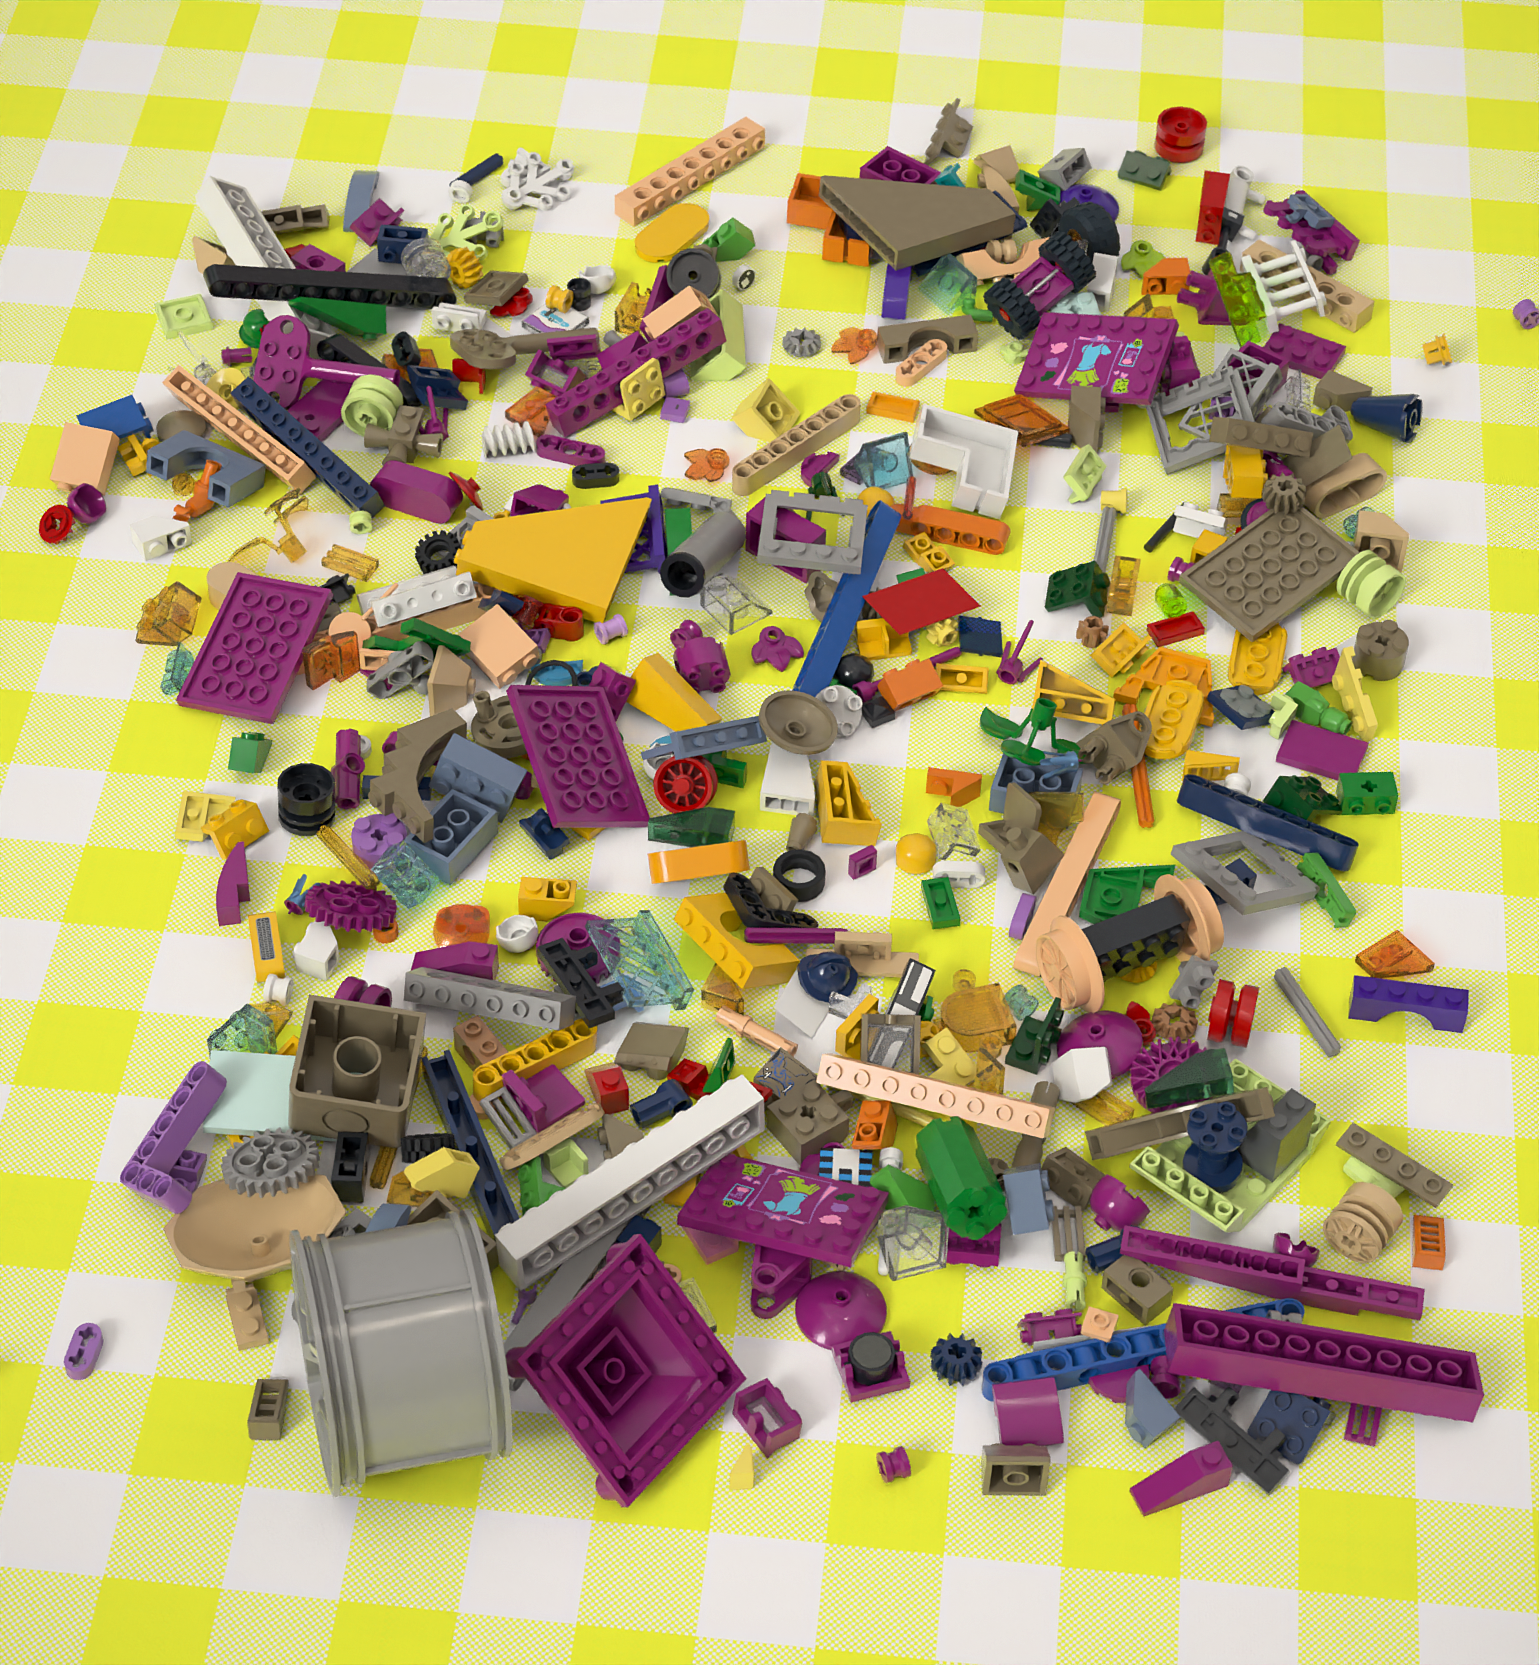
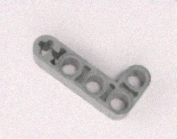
M1277 402L1261 420L1262 424L1312 432V441L1340 424L1347 444L1353 438L1346 413L1335 405L1330 406L1320 416L1283 402Z

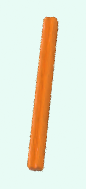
M1134 703L1125 704L1122 710L1123 716L1138 711L1137 706ZM1136 720L1134 725L1139 730L1140 722ZM1143 754L1142 760L1131 768L1139 825L1142 828H1151L1155 820L1145 755Z

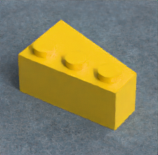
M1226 445L1222 477L1225 479V484L1228 485V492L1231 498L1262 497V489H1264V484L1268 480V475L1265 473L1266 462L1263 459V450Z
M820 761L815 779V791L822 843L875 846L882 823L879 818L874 817L871 811L872 805L868 799H864L860 791L861 786L848 762Z

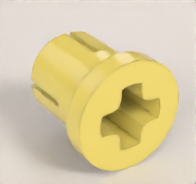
M1122 488L1121 491L1102 490L1101 511L1108 506L1109 508L1114 507L1116 511L1126 514L1127 488Z

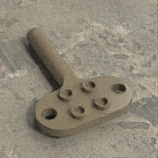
M595 327L516 335L505 338L499 337L496 333L487 330L466 329L456 331L450 335V347L468 364L474 367L502 369L516 363V355L537 353L538 349L543 352H549L547 339L596 334L598 340L600 339L599 332Z

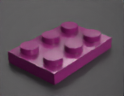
M1281 323L1278 325L1279 331L1274 332L1263 347L1290 360V369L1322 379L1328 370L1334 371L1346 350L1344 345Z

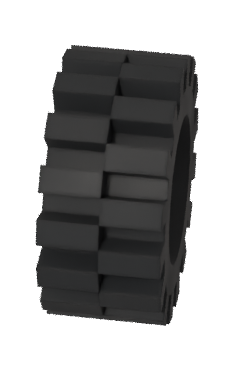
M441 530L440 535H438L437 531H433V536L430 537L426 534L424 536L425 541L422 539L418 541L420 546L415 548V557L423 574L450 566H456L457 569L454 558L458 548H462L457 537H454L452 533L446 534L445 531ZM442 550L449 551L444 558L431 560L432 555Z
M428 1133L408 1135L401 1138L402 1162L415 1163L443 1147L455 1150L454 1134Z

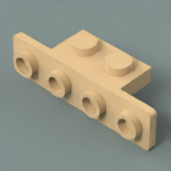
M835 931L834 949H806V956L829 951L846 956L850 959L851 966L857 971L858 976L901 977L910 958L919 962L918 953L891 952V933Z

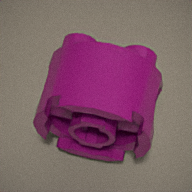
M698 637L684 642L685 647L681 650L679 647L675 650L673 660L676 671L698 694L700 691L711 690L713 693L725 690V683L729 680L731 673L722 642L716 643L715 638Z

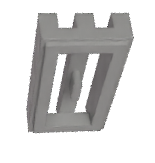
M505 1086L480 1100V1106L510 1149L537 1134ZM500 1096L503 1098V1100L505 1101L509 1109L512 1111V1113L514 1114L522 1128L525 1130L526 1133L524 1135L521 1133V1131L513 1121L510 1114L506 1111L502 1103L499 1101L498 1098ZM490 1102H492V1104L495 1106V1108L497 1109L505 1123L508 1125L516 1139L513 1138V1136L511 1135L503 1121L500 1119V1117L498 1116Z

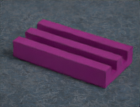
M1350 1403L1344 1440L1375 1447L1382 1408L1375 1407L1369 1438L1365 1437L1364 1434L1370 1406L1363 1405L1357 1435L1352 1434L1357 1404Z

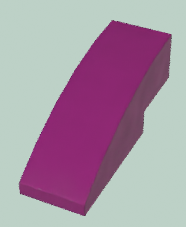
M244 841L238 842L233 848L218 880L216 910L219 926L241 924L239 902L250 901Z

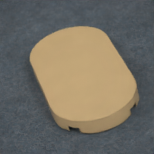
M600 1103L588 1105L586 1107L588 1111L585 1113L584 1111H575L507 1151L503 1157L499 1158L503 1170L515 1168L537 1157L601 1118L605 1113Z

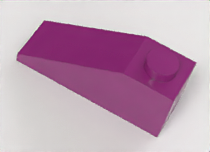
M469 941L416 952L411 971L425 967L495 981L499 969L498 945Z
M1219 1441L1190 1450L1132 1486L1129 1492L1141 1514L1145 1517L1228 1487L1233 1465Z

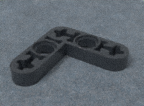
M736 872L729 874L723 888L741 921L747 928H818V922L808 914L766 908L753 884L746 876Z

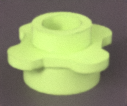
M1013 341L1007 346L1002 345L1000 347V352L1004 353L1005 361L1010 364L1022 362L1023 357H1027L1028 350L1024 349L1018 341Z

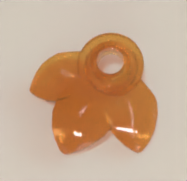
M846 328L839 332L841 338H838L833 343L831 352L848 353L850 365L858 363L869 355V351L875 348L878 340L877 334L872 329Z
M714 448L710 451L705 449L688 451L684 453V457L691 465L685 471V477L692 480L705 478L708 482L717 481L724 475V469L729 466V456L725 450L720 448Z

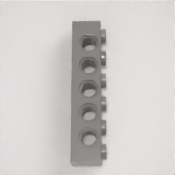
M420 967L406 972L403 1001L559 1031L574 1024L576 996Z

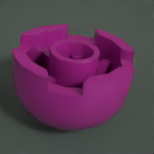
M1108 1174L1096 1183L1091 1192L1090 1206L1096 1215L1094 1222L1105 1231L1111 1228L1121 1232L1124 1225L1139 1226L1150 1213L1148 1206L1139 1196L1134 1198L1124 1189L1126 1187L1125 1184Z

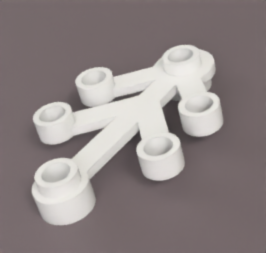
M531 152L526 159V164L528 165L526 185L519 188V177L522 176L524 166L519 162H513L509 168V174L511 175L510 186L504 189L501 195L504 206L515 210L522 205L540 208L543 211H549L553 204L551 197L557 198L560 201H566L570 195L569 187L560 185L557 188H552L545 185L557 178L561 180L570 179L574 171L573 163L568 159H562L557 162L554 169L536 179L537 167L540 164L541 156L536 152ZM530 193L540 194L542 196L540 197V199L527 195H529Z

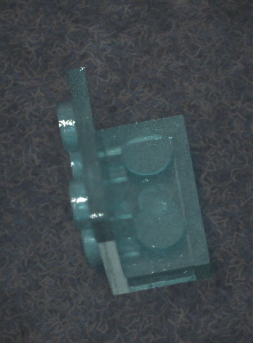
M247 1003L239 1011H235L219 1029L211 1032L207 1039L209 1057L211 1050L246 1052L249 1049L251 1053L264 1054L267 1051L270 1054H276L277 1045L273 1020Z

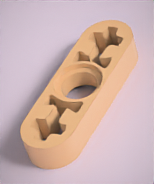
M932 339L898 365L895 376L897 384L904 387L913 386L943 362L947 357L946 342L940 339ZM917 361H924V362H927V364L921 365V364H917L916 362H917Z

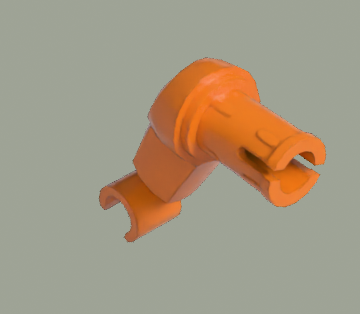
M206 460L201 479L195 482L194 496L186 502L185 507L179 504L175 506L174 512L176 514L173 516V519L188 522L190 516L196 518L211 510L214 501L208 499L209 478L221 470L222 464L213 460Z

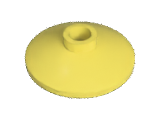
M224 368L216 372L209 379L206 386L235 409H238L239 407L230 392L243 382L246 377L235 368Z

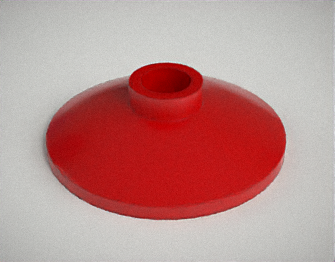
M450 471L448 474L459 485L464 494L477 508L483 511V505L477 493L481 489L472 477L466 480L462 476Z

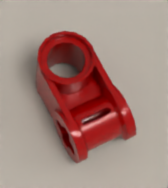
M544 603L539 607V616L533 622L532 629L548 628L551 634L550 638L570 642L578 641L584 636L583 613L579 608L559 606L551 603Z

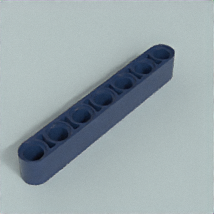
M1192 774L1184 776L1177 797V803L1181 806L1302 856L1305 853H1319L1327 866L1340 871L1350 870L1359 846L1358 842L1354 839L1200 776Z

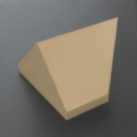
M1011 145L980 154L973 161L981 169L982 164L989 165L1007 183L1014 182L1015 176L1019 171Z

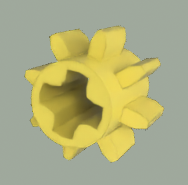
M950 617L927 626V630L930 633L926 638L933 645L937 644L938 647L942 645L949 646L957 639L958 632L955 628L958 626V623Z

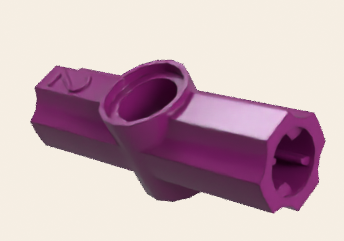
M351 728L339 730L336 733V764L330 771L335 778V803H337L338 808L344 810L355 809L360 805V774L365 769V762L360 756L361 736L357 730Z

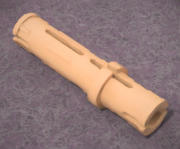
M725 1005L720 1008L716 1015L715 1021L732 1029L741 1038L751 1039L772 1052H776L780 1047L793 1057L797 1052L798 1044L757 1024L748 1015L743 1016Z

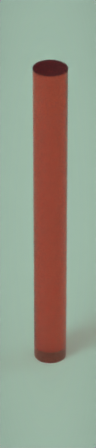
M909 476L906 482L903 518L905 520H910L913 517L917 482L914 476Z

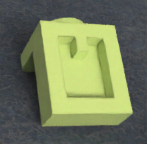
M1275 692L1270 704L1275 712L1269 720V723L1272 724L1269 735L1278 740L1294 719L1298 704L1291 697Z

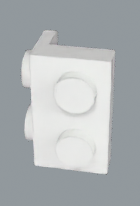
M440 302L439 307H433L432 325L436 329L453 332L466 329L482 330L487 319V310Z
M1184 502L1183 506L1176 505L1174 515L1177 518L1173 528L1174 532L1199 538L1203 530L1206 529L1222 536L1225 535L1229 520L1222 517L1223 512L1209 509L1208 513L1198 511L1199 506Z

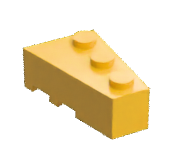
M1040 660L1032 708H1034L1036 699L1046 698L1057 705L1054 713L1055 717L1102 725L1113 719L1116 704L1115 698Z

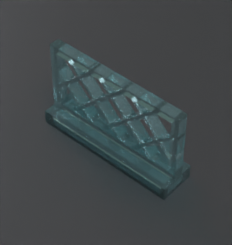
M639 910L637 917L588 920L586 922L585 928L615 983L619 982L624 989L623 998L629 1008L672 1004L675 1011L686 1009L694 988L650 910ZM621 928H631L633 935L621 930ZM598 930H604L612 935L609 938L599 933ZM618 937L628 942L629 946L626 947L614 941V938ZM635 946L641 949L644 955L632 950V947ZM608 948L623 954L621 958L610 953ZM629 957L641 963V965L637 967L625 961V958ZM646 966L652 969L655 975L643 970V967ZM619 968L634 974L633 978L622 974ZM637 977L651 983V987L636 981ZM655 986L663 989L666 995H663L653 989L655 988ZM633 988L645 996L634 997L630 989Z

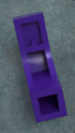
M889 264L887 265L881 318L906 320L909 287L913 272L912 266L896 271Z

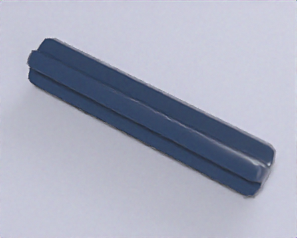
M498 153L493 154L452 182L461 180L467 182L470 186L503 165L502 155L500 156Z

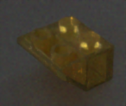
M176 581L169 587L165 586L153 599L149 598L143 604V614L136 627L138 632L135 641L139 644L177 646L192 635L202 598L179 581Z

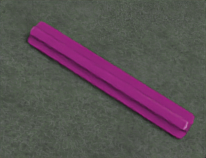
M746 928L744 940L747 943L835 944V931L846 932L848 930L843 928Z

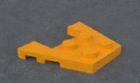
M1159 647L1141 664L1140 670L1135 674H1131L1126 679V683L1121 688L1117 687L1114 691L1113 698L1116 701L1126 704L1134 703L1136 705L1143 688L1154 690L1157 686L1160 685L1162 687L1171 680L1192 682L1204 695V707L1198 724L1209 727L1213 726V705L1206 699L1209 692L1212 691L1211 660Z

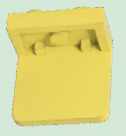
M651 358L621 381L620 389L623 403L612 409V411L632 421L666 395L660 364L657 359Z

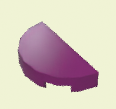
M827 452V454L820 455L813 453L806 457L801 463V478L803 482L811 487L813 475L819 472L827 473L839 462L840 455Z
M1143 1365L1089 1377V1385L1097 1395L1100 1393L1102 1396L1112 1399L1114 1403H1126L1127 1382L1138 1369H1141L1149 1379V1366Z

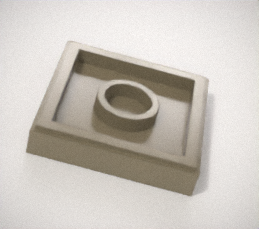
M490 270L463 297L468 304L503 306L529 279L527 273Z

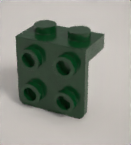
M1095 560L1056 571L1049 577L1045 609L1048 612H1052L1083 602L1092 616L1104 617L1105 606L1108 603L1107 592L1108 587H1110V579L1107 573H1103Z
M1279 776L1263 799V802L1310 822L1314 820L1317 814L1341 815L1343 812L1338 804L1339 800L1332 794L1327 793L1321 787L1322 783L1312 776Z

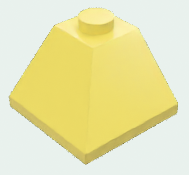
M768 378L739 404L731 419L747 436L771 442L793 427L800 412L773 381Z

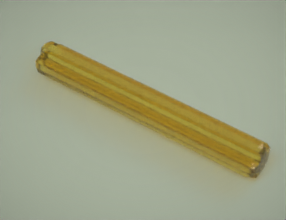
M320 826V830L317 832L318 839L365 889L375 891L376 886L380 884L379 878L331 827Z

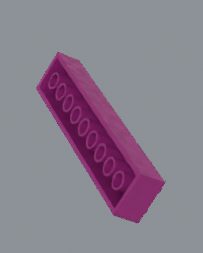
M1173 1303L1164 1329L1168 1373L1181 1376H1191L1472 1423L1484 1397L1475 1352Z

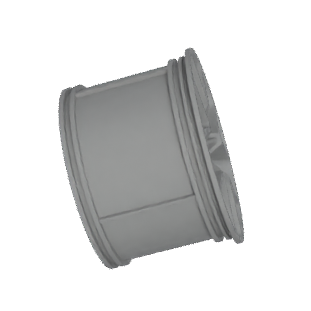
M468 1208L461 1209L459 1216L455 1211H449L446 1213L445 1219L327 1239L325 1233L317 1234L316 1241H312L310 1236H304V1239L301 1240L298 1230H291L289 1233L290 1259L300 1339L315 1428L331 1496L333 1498L339 1497L341 1485L349 1487L351 1479H354L356 1484L359 1485L365 1483V1477L480 1455H484L487 1460L496 1459L497 1453L502 1458L509 1457L512 1453L513 1428L505 1351L489 1265L480 1231L472 1211Z

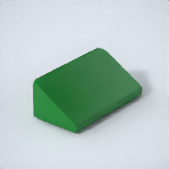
M732 1038L726 1039L717 1055L703 1087V1092L714 1093L729 1080L735 1065Z

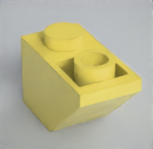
M443 1147L407 1166L404 1174L411 1182V1186L420 1192L425 1193L428 1190L435 1192L438 1190L446 1198H453V1196L466 1198L480 1167L469 1153Z

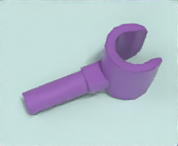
M536 1284L531 1291H525V1288L521 1291L518 1289L519 1302L511 1320L512 1323L518 1324L527 1305L535 1302L537 1296Z

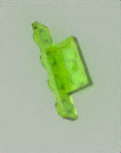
M1225 252L1210 259L1209 265L1239 347L1241 348L1248 340L1255 344L1260 342L1261 336L1255 321H1259L1267 316L1264 310V303L1260 299L1256 288V281L1251 272L1237 273L1230 252Z

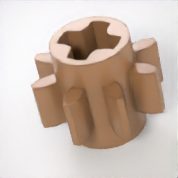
M1089 616L1084 621H1079L1076 639H1082V645L1087 648H1096L1106 640L1109 626L1103 625V621L1099 617Z

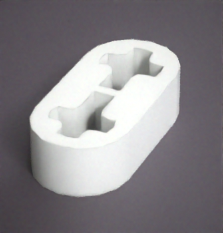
M939 861L933 866V879L949 877L951 888H978L985 882V868L982 864L973 861Z

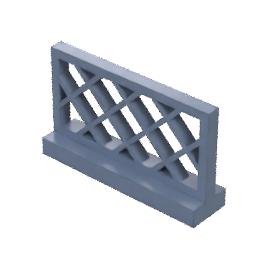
M759 716L670 733L672 743L643 751L641 756L642 760L674 754L675 759L680 760L767 742V737L760 726Z

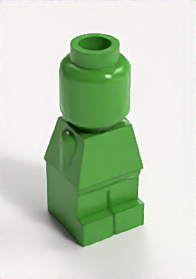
M1297 681L1285 694L1298 704L1295 717L1299 718L1301 722L1315 726L1321 724V727L1325 730L1343 735L1349 732L1352 721L1348 719V715L1335 707L1329 708V702L1318 690L1316 691Z

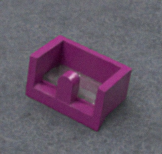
M539 349L525 373V376L531 381L530 385L539 391H543L546 388L551 391L550 394L555 398L587 378L578 367L574 366L572 369L562 360L556 359L555 361Z
M768 1378L736 1393L732 1414L767 1459L777 1449L799 1439L803 1423L799 1413L791 1409L784 1400L781 1390L774 1387Z

